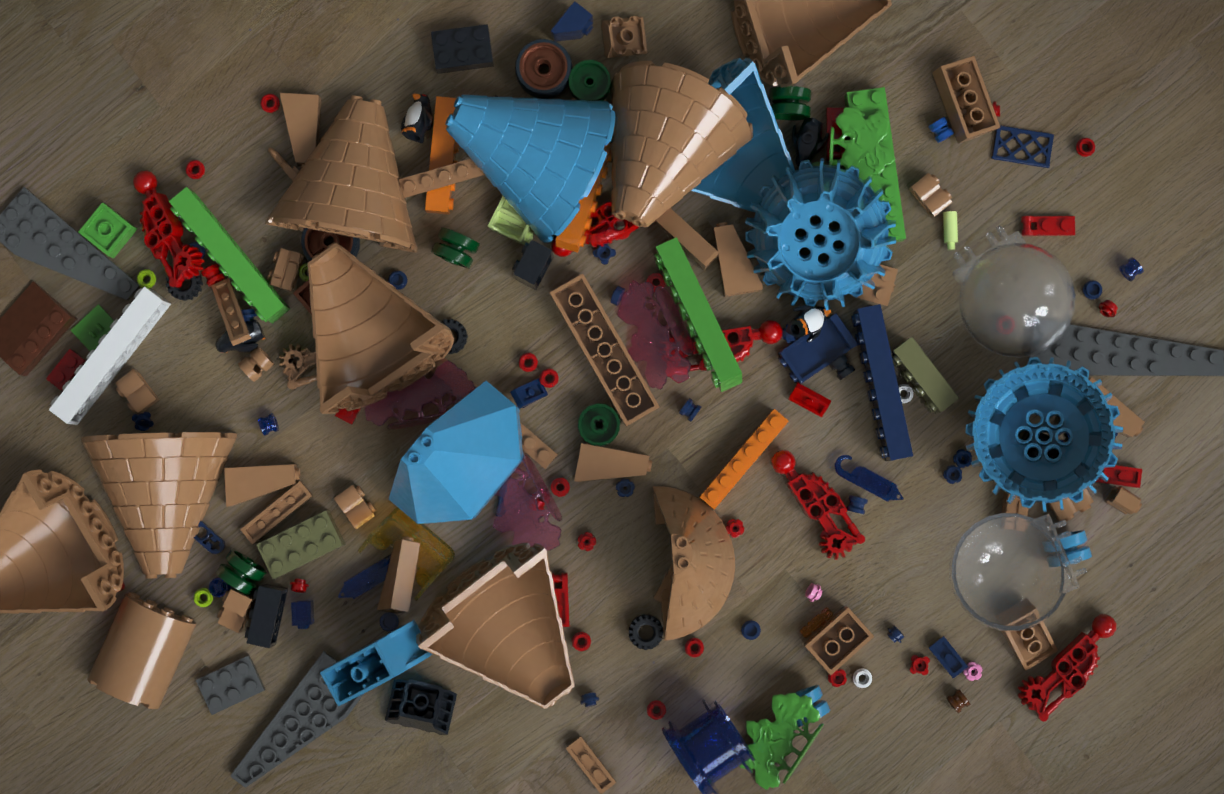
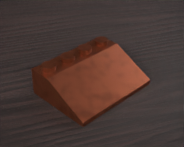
M33 281L0 318L1 359L19 375L27 376L77 318Z

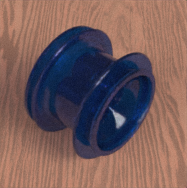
M703 698L702 702L707 710L705 713L680 730L672 721H669L670 728L663 727L662 732L680 763L701 793L719 794L714 784L742 764L752 774L753 771L748 760L751 759L754 762L756 759L721 705L714 701L715 706L711 707Z

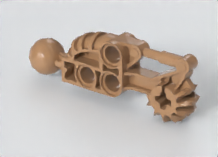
M290 344L289 350L286 348L282 349L286 355H279L280 359H284V362H280L279 365H286L283 373L289 376V382L287 383L289 389H297V387L317 381V375L298 379L311 365L316 364V352L311 353L308 347H304L301 350V344H297L295 348L293 344ZM294 356L299 357L297 365L291 361L294 359Z

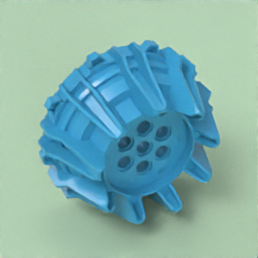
M821 158L820 166H814L809 160H804L800 162L799 170L794 172L787 166L785 169L787 174L780 179L774 174L771 177L774 185H763L759 190L762 202L751 203L750 208L756 210L754 218L747 217L745 223L753 228L746 231L745 234L746 241L755 246L753 250L747 252V258L755 257L759 262L754 267L753 272H765L763 281L767 286L772 284L780 286L776 296L778 299L782 293H789L794 295L791 301L792 306H794L799 297H802L805 304L814 307L818 300H823L825 309L829 310L828 300L837 299L841 301L842 307H845L844 295L851 294L857 298L863 294L862 285L868 286L871 289L875 288V283L871 280L874 274L878 273L883 277L885 276V270L879 264L881 261L891 259L893 251L887 245L895 244L896 237L888 236V228L896 227V222L886 219L885 216L891 211L889 201L879 200L883 190L874 191L869 185L872 182L870 176L862 180L859 178V168L852 165L845 170L840 169L839 160H837V166L823 165L824 159ZM813 215H817L821 218V222L813 224L810 218ZM837 221L840 227L832 230L829 227V223ZM803 228L806 231V235L799 237L796 235V230ZM817 234H821L825 237V240L822 243H818L814 237ZM836 240H841L844 246L837 249L833 246V243ZM807 247L811 253L804 256L800 253V249ZM822 253H826L829 256V259L825 262L820 261L818 258Z
M1038 357L1029 358L1027 366L1020 368L1016 361L1014 362L1016 369L1006 374L1001 369L999 370L1001 379L998 381L988 379L984 383L987 392L984 397L978 395L974 397L979 404L976 412L969 410L968 414L975 418V420L966 425L965 431L967 435L974 438V443L967 445L966 448L968 451L975 450L978 458L972 461L971 464L973 467L983 466L979 474L983 482L994 481L996 483L993 494L996 495L1000 489L1010 494L1007 500L1009 504L1017 496L1021 500L1022 507L1030 509L1034 503L1042 502L1043 512H1047L1046 503L1060 502V509L1064 510L1063 499L1069 498L1073 502L1078 503L1083 500V490L1086 488L1093 494L1097 493V490L1092 485L1099 477L1105 482L1109 480L1102 471L1105 467H1115L1118 458L1112 453V449H1122V444L1114 443L1115 433L1123 432V427L1113 424V421L1120 415L1118 406L1108 405L1107 403L1112 398V393L1104 396L1098 388L1102 381L1100 379L1093 383L1089 381V370L1083 366L1074 371L1070 369L1071 361H1067L1066 366L1054 364V357L1050 358L1049 364H1042ZM1032 415H1038L1041 420L1038 424H1032L1029 418ZM1052 416H1058L1061 421L1057 425H1052L1049 419ZM1027 431L1030 436L1027 440L1023 441L1019 439V433ZM1041 432H1047L1050 438L1047 441H1040L1038 436ZM1061 433H1067L1070 439L1067 442H1061L1058 437ZM1031 448H1036L1039 454L1037 457L1031 458L1028 456V451ZM1051 449H1056L1059 452V456L1051 459L1048 457V452Z

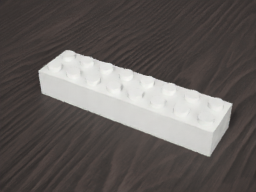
M144 286L143 289L140 288L135 293L133 302L127 304L122 310L123 315L119 320L116 319L111 324L109 333L107 335L104 334L98 341L99 346L89 352L86 357L88 360L85 364L80 365L76 369L74 378L71 381H67L62 389L64 391L60 396H56L50 404L52 406L49 410L66 424L78 425L171 305L154 290Z

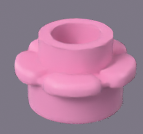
M813 583L808 586L805 596L809 598L810 602L820 599L822 595L821 586Z
M969 662L967 664L968 668L963 671L966 679L969 681L980 679L982 667L975 662Z

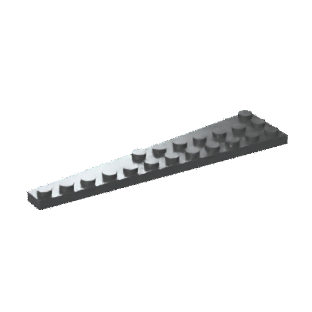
M1034 319L1028 361L1029 358L1038 357L1042 364H1049L1050 358L1054 357V364L1063 366L1067 365V361H1071V370L1075 371L1083 366L1089 370V376H1224V350Z

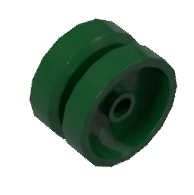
M584 60L576 64L569 76V88L572 97L577 100L604 101L608 97L611 88L610 74L607 68L595 60ZM587 81H591V83H593V84H592V85H588V84H587Z
M779 86L769 89V100L774 103L771 104L776 120L799 121L810 118L811 107L806 105L811 100V90L809 88L798 86L781 88Z
M441 227L438 237L447 245L434 243L431 253L453 265L470 269L473 259L464 251L475 254L480 243L458 232Z
M593 404L582 411L578 420V429L580 435L589 444L604 446L616 439L620 431V420L618 414L606 404ZM599 421L603 423L601 429L596 428L595 425Z
M231 549L225 557L230 565L221 564L216 574L240 592L252 595L257 588L253 580L261 581L267 572L251 558Z

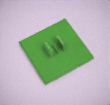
M98 304L71 329V332L89 351L95 350L99 346L98 341L104 334L107 335L111 330L110 326L114 320Z

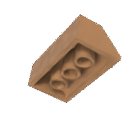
M975 56L940 66L932 72L958 144L1000 128Z

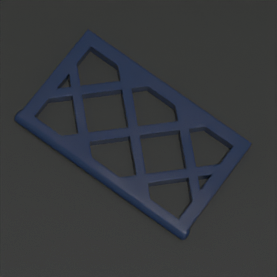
M1000 126L999 129H996L991 159L1049 168L1054 134ZM1001 130L1008 131L1012 136L1003 141L1000 137ZM1017 135H1030L1032 139L1023 145ZM1014 138L1020 145V148L1012 153L1006 143ZM1037 138H1049L1048 145L1043 148ZM1034 141L1040 151L1031 156L1026 146ZM1003 146L1009 156H997L998 149ZM1023 149L1029 159H1016L1014 155ZM1043 153L1046 160L1045 163H1038L1034 158Z

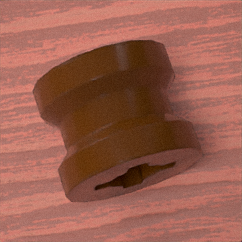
M959 689L955 691L953 696L946 698L958 714L962 711L963 707L971 705Z

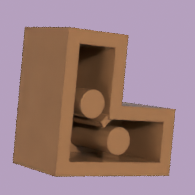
M235 588L230 591L227 590L222 599L224 604L217 616L220 618L218 624L237 633L242 632L249 618L250 610L255 606L256 600H253L254 595L244 594Z

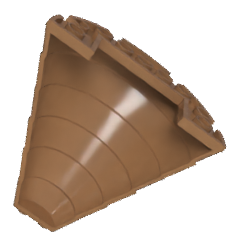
M734 0L735 11L731 12V16L743 55L749 56L756 64L759 77L771 86L779 85L783 88L796 84L824 59L828 58L836 49L844 45L857 32L861 31L873 19L887 10L892 3L891 0Z
M638 61L623 66L619 73H615L610 88L612 110L615 111V126L611 146L612 215L620 220L630 221L638 227L643 226L647 228L664 212L679 202L683 196L698 186L701 180L736 154L738 149L753 138L752 123L747 122L748 114L741 104L722 87L714 88L709 85L708 78L678 65L664 62L662 66H656L652 61Z
M352 95L351 99L345 102L334 118V122L322 136L319 144L307 158L306 163L292 180L291 185L266 218V225L303 231L304 228L376 241L380 242L379 246L417 253L418 248L406 206L407 202L399 183L401 177L389 134L387 117L384 107L381 106V101L371 99L370 102L363 101L362 97Z
M338 243L328 245L325 251L316 254L308 262L313 338H315L317 386L320 391L319 410L322 414L338 413V408H345L347 411H351L385 399L387 396L386 392H392L397 389L401 391L422 378L436 367L434 361L444 359L451 350L454 337L450 328L415 304L413 300L377 275L375 271L360 262Z
M237 433L119 434V436L97 435L81 438V443L102 482L101 485L134 550L133 553L145 575V579L157 578V575L165 574V578H177L176 574L182 573L195 541L194 537L201 528L198 527L200 521H203L208 510L209 502L228 461V455L237 438Z
M32 470L22 474L17 487L11 492L0 512V613L103 612L113 605L117 599L115 597L116 593L122 588L124 577L122 553L117 551L115 542L118 541V538L110 520L95 499L89 500L84 495L85 489L60 473L54 471L44 473L42 470Z
M653 486L655 525L666 524L671 536L673 578L669 601L661 602L664 641L681 638L695 632L717 615L726 602L732 587L735 574V554L725 525L709 505L685 491L671 487Z
M529 543L512 545L496 551L491 560L486 561L483 558L446 587L448 591L444 597H436L420 621L418 627L421 630V634L416 635V641L420 649L437 655L440 659L478 675L483 680L502 687L504 690L544 709L553 706L559 698L570 693L572 688L575 687L562 620L559 616L552 572L549 568L547 550L540 544L535 543L533 546H530Z

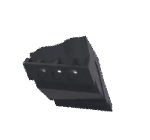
M402 679L394 680L385 721L391 724H400L404 727L421 729L426 732H435L439 735H448L457 694L450 690L442 689V686L409 679V681Z

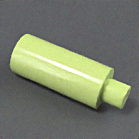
M943 212L944 243H947V250H955V243H958L957 212Z

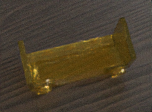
M397 507L370 533L358 552L361 553L369 544H372L379 550H386L389 546L394 548L395 541L402 540L403 537L413 538L414 542L420 543L416 565L419 571L415 574V580L422 589L414 598L417 601L455 557V552L427 526L417 524Z

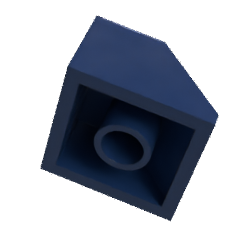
M574 1L552 28V40L558 42L582 39L584 35L588 36L594 28L592 26L593 15Z

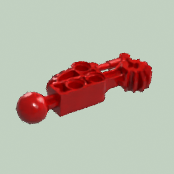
M143 170L134 176L133 185L137 192L145 194L147 197L142 202L144 209L140 212V215H142L140 223L143 225L141 229L145 236L144 243L150 248L154 257L160 259L169 278V285L179 288L185 279L193 278V276L199 275V270H203L201 266L205 262L201 259L203 253L199 252L197 247H191L188 244L183 245L181 236L184 229L179 218L170 209L172 206L166 194L157 193L158 181L156 176L148 170ZM168 250H170L173 256V269L166 260Z
M607 202L598 207L595 213L591 212V226L589 230L586 229L584 234L586 236L585 245L591 244L593 247H597V245L603 247L606 243L611 244L613 240L617 241L628 238L630 233L639 227L625 219L620 220L614 215L607 216L612 212V202ZM555 235L551 241L553 253L559 257L569 256L573 251L556 247L557 236Z
M767 320L757 329H751V326L722 330L736 361L742 362L746 356L750 355L749 352L750 348L753 347V341L762 340L767 344H775L781 339L783 329L778 322ZM672 331L673 338L666 334L665 338L668 342L661 340L660 343L666 347L660 348V351H667L662 357L668 362L665 370L667 376L671 377L695 370L707 371L703 363L704 359L696 365L675 367L689 355L699 354L695 347L696 342H692L689 336L682 340L683 332H680L679 336L676 337L675 331ZM734 333L738 336V341L730 343L727 336ZM675 342L682 347L678 351L679 359H677L675 350L670 348Z
M787 450L777 451L772 457L773 469L777 473L785 474L788 479L786 485L805 515L810 519H817L823 528L820 538L825 541L819 542V546H825V548L821 550V553L828 551L827 558H831L833 555L834 560H838L839 555L842 558L845 557L844 550L851 552L853 545L864 543L865 536L859 532L854 522L851 521L847 515V508L834 489L828 486V481L825 482L822 480L823 477L821 475L816 476L814 472L807 475L806 473L798 475L794 469L796 465L794 455ZM803 489L809 493L806 500L800 498V492ZM829 495L835 498V503L832 506H829L826 502ZM814 505L819 508L817 516H812L810 513V509ZM829 513L841 515L852 535L838 529ZM833 539L840 540L837 543L838 547H832Z
M1107 614L1095 617L1092 622V630L1088 634L1081 632L1052 660L1051 667L1053 670L1045 678L1036 676L1033 679L1032 676H1029L1028 682L1024 679L1021 681L1024 686H1018V689L1022 692L1017 694V696L1023 698L1021 700L1023 705L1027 704L1028 709L1037 712L1038 719L1043 722L1047 721L1049 715L1064 699L1071 698L1085 687L1086 682L1089 680L1088 677L1094 674L1095 667H1098L1097 661L1100 660L1097 654L1098 646L1095 643L1100 638H1109L1114 635L1116 631L1114 618ZM1079 648L1080 654L1077 657H1073V650ZM1065 661V669L1059 671V664ZM1078 675L1079 681L1073 685L1071 680L1074 676ZM1062 682V694L1046 707L1050 692ZM1033 689H1034L1035 692L1037 693L1036 695H1037L1038 697L1032 695L1033 693H1032L1031 691H1032Z

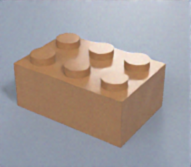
M845 606L803 645L822 667L832 675L874 636L849 607Z

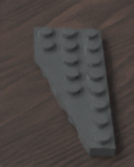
M23 187L0 214V242L13 254L128 301L140 288L136 281L27 188Z
M325 651L321 654L230 777L246 788L348 717L364 694L340 706L336 704L320 674L321 671L338 662Z

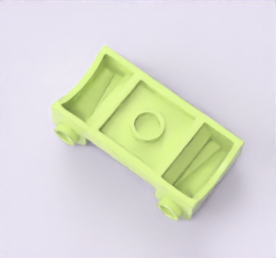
M502 196L488 227L520 244L530 243L534 236L531 227L523 221L516 210Z

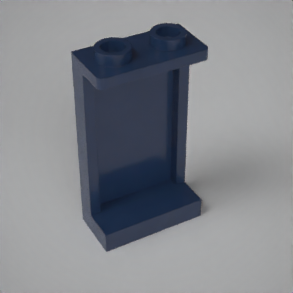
M835 313L823 322L820 335L815 340L807 343L806 340L809 335L799 338L778 353L780 356L778 360L783 367H788L791 372L789 376L792 381L802 384L853 349L858 343L837 313Z

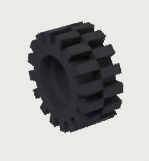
M197 275L190 278L191 286L187 290L171 287L167 277V284L165 285L168 288L167 291L174 298L183 301L192 300L193 297L199 295V291H202V277Z
M445 319L441 323L457 333V340L453 343L448 354L458 353L461 349L463 350L467 343V331L460 322L454 319Z
M649 614L637 616L629 626L630 640L639 649H653L663 639L661 622ZM642 625H650L653 628L654 633L650 639L645 640L639 636L638 631Z

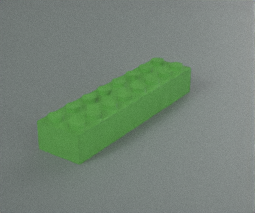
M885 87L852 91L845 94V106L858 108L864 119H867L868 116L876 112H880L883 117L889 120ZM889 120L887 135L882 138L879 144L882 147L889 148L894 155ZM893 161L890 165H885V169L881 174H873L871 178L872 182L883 190L885 201L890 203L891 211L885 216L886 219L896 222V227L888 228V236L896 237V242H902L906 239L896 163Z
M186 187L169 201L172 205L170 208L177 217L179 216L181 219H184L182 224L185 228L197 235L194 237L195 240L205 249L209 250L206 253L213 261L220 263L219 269L221 272L233 279L231 284L237 291L245 294L243 298L250 306L256 307L257 311L255 313L262 321H268L273 324L290 310L284 300L269 285L266 278L194 191Z
M676 237L656 246V254H654L656 265L659 271L663 270V279L666 286H671L672 299L675 304L679 303V313L683 321L687 320V330L691 337H695V347L698 353H703V363L707 371L711 370V380L714 387H719L720 391L723 392L741 384L742 371L678 238Z

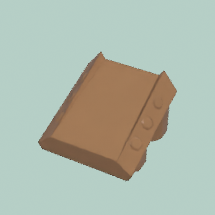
M631 16L630 18L623 19L613 17L610 20L602 21L604 55L607 58L647 54L643 17Z

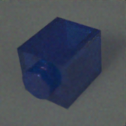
M313 600L291 602L292 626H298V629H308L309 625L314 624Z

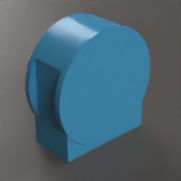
M415 619L320 672L338 706L374 689L433 655L419 648L416 635L421 634V630Z

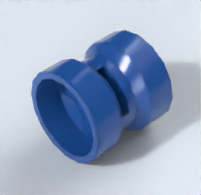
M945 117L928 127L931 132H934L937 143L944 141L954 134L952 128L948 127V121Z

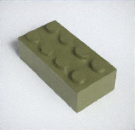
M913 337L906 339L891 351L894 366H898L902 372L900 374L906 382H911L914 386L912 390L918 397L924 399V406L930 413H941L959 399Z
M326 510L256 546L272 579H277L346 544L330 511Z

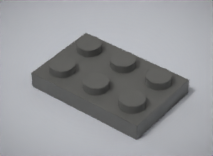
M250 655L196 680L211 715L265 691V687Z

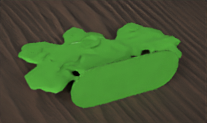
M845 107L843 113L839 114L836 118V124L842 130V136L839 139H834V128L831 127L829 165H837V160H833L834 145L838 144L845 148V152L839 160L840 165H843L846 169L852 165L859 168L860 179L865 180L873 174H881L885 169V165H890L896 160L889 148L882 147L879 144L882 138L887 135L889 120L883 117L880 112H876L868 116L867 119H864L858 108ZM846 136H850V137H851L850 140H844V139H845ZM873 182L869 184L875 192L881 189ZM882 194L879 197V200L885 201L884 195Z
M796 693L773 695L772 710L776 718L774 722L771 723L768 719H761L759 722L746 721L747 734L753 739V744L742 745L735 757L740 768L755 769V781L765 790L769 787H779L780 778L778 774L780 770L788 771L783 784L788 781L824 726V724H820L813 734L808 732V724L815 723L820 718L819 711L812 705L811 697L806 695L800 697ZM804 717L808 719L807 723L804 721ZM798 719H800V720L802 721V723H803V725H804V726H802V729H804V731H802V730L798 727V725H797V720H798ZM803 735L808 741L801 752L792 745L794 737ZM794 752L798 755V758L792 767H789L784 758ZM774 763H778L781 766L776 767Z

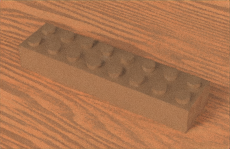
M584 274L549 292L625 426L627 427L659 409L657 401Z

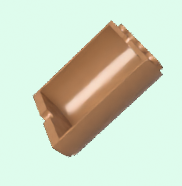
M125 593L87 680L90 684L97 685L96 688L119 700L139 706L141 703L149 709H159L197 623L192 622L193 618L182 615L181 617L176 615V611L168 607L164 609L158 608V603L152 600L139 599L140 595L136 593Z

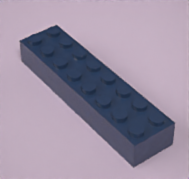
M881 304L859 308L853 312L851 321L853 327L857 328L855 339L858 343L857 346L860 345L862 353H859L860 362L865 365L866 371L863 372L865 383L869 384L870 390L867 391L869 402H872L874 409H871L873 420L877 421L878 428H875L877 439H880L882 447H879L881 458H885V461H893L912 457V447Z

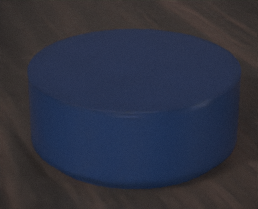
M620 286L615 288L610 300L612 304L619 305L625 288Z

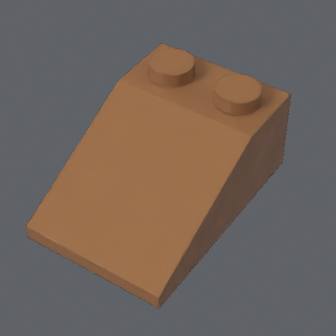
M1028 599L995 618L1001 633L1025 671L1058 651L1038 610Z

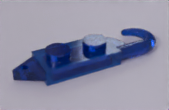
M842 455L837 458L834 465L835 471L840 477L887 502L889 500L904 499L895 483L865 467H856L851 473L842 469L841 462L845 459L851 460V456Z
M392 554L344 581V585L337 597L355 599L385 581Z

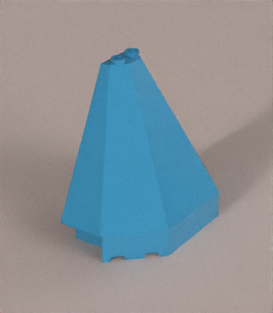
M483 382L429 425L401 458L389 500L417 524L472 520L476 518L524 460L519 416L520 409L518 406L516 407L514 403L489 382Z

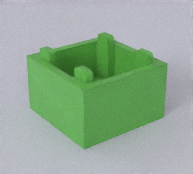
M102 202L79 230V233L107 256L115 258L137 231V228L109 205Z

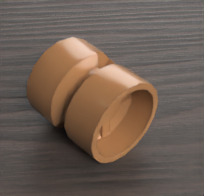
M259 346L250 352L249 358L245 357L238 363L241 370L253 382L262 376V371H268L275 365Z

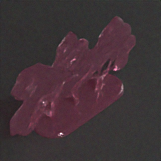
M633 280L629 284V290L623 293L621 305L617 313L618 317L625 323L633 324L638 328V332L632 335V347L629 348L628 353L632 360L636 362L647 361L644 374L651 388L656 387L661 390L667 382V377H670L677 383L689 379L688 373L691 363L680 356L679 349L686 355H692L694 347L671 295L664 287L658 286L655 289L656 302L652 298L654 293L652 283L646 281L639 284ZM651 303L652 306H656V308L652 310L647 309L645 307V304ZM659 310L662 311L667 322L666 326H662L658 321ZM669 329L674 337L675 342H670L669 340ZM675 349V354L672 355L671 351Z
M448 360L437 367L431 379L425 378L424 375L403 390L386 392L387 396L385 399L366 406V420L372 421L377 426H382L388 418H397L398 422L389 424L387 429H402L433 423L446 413L445 410L450 404H457L476 387L473 381L468 380L465 371L457 368L454 363ZM448 393L450 395L448 401H444L443 405L442 398L445 394ZM433 403L439 407V413L424 416L423 407L426 404ZM397 408L398 413H394L393 409ZM405 411L418 412L419 417L403 420Z
M524 455L523 463L527 472L517 467L513 473H519L518 475H522V478L514 479L510 476L494 495L502 496L504 501L497 507L496 513L498 517L494 520L492 527L502 533L510 530L514 531L512 545L529 543L530 546H533L537 543L550 551L560 545L559 538L561 537L562 530L548 521L549 514L551 513L559 522L562 521V516L536 466L527 455ZM528 478L532 479L538 490L534 494H528L525 490L524 485ZM523 480L522 485L519 486V481ZM538 496L542 497L547 510L538 509ZM544 517L545 520L541 523L539 519Z

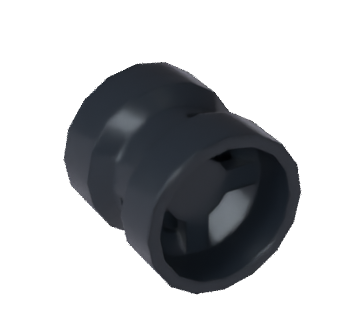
M845 354L829 364L832 370H837L836 376L839 380L855 371L853 365L846 363L848 358Z

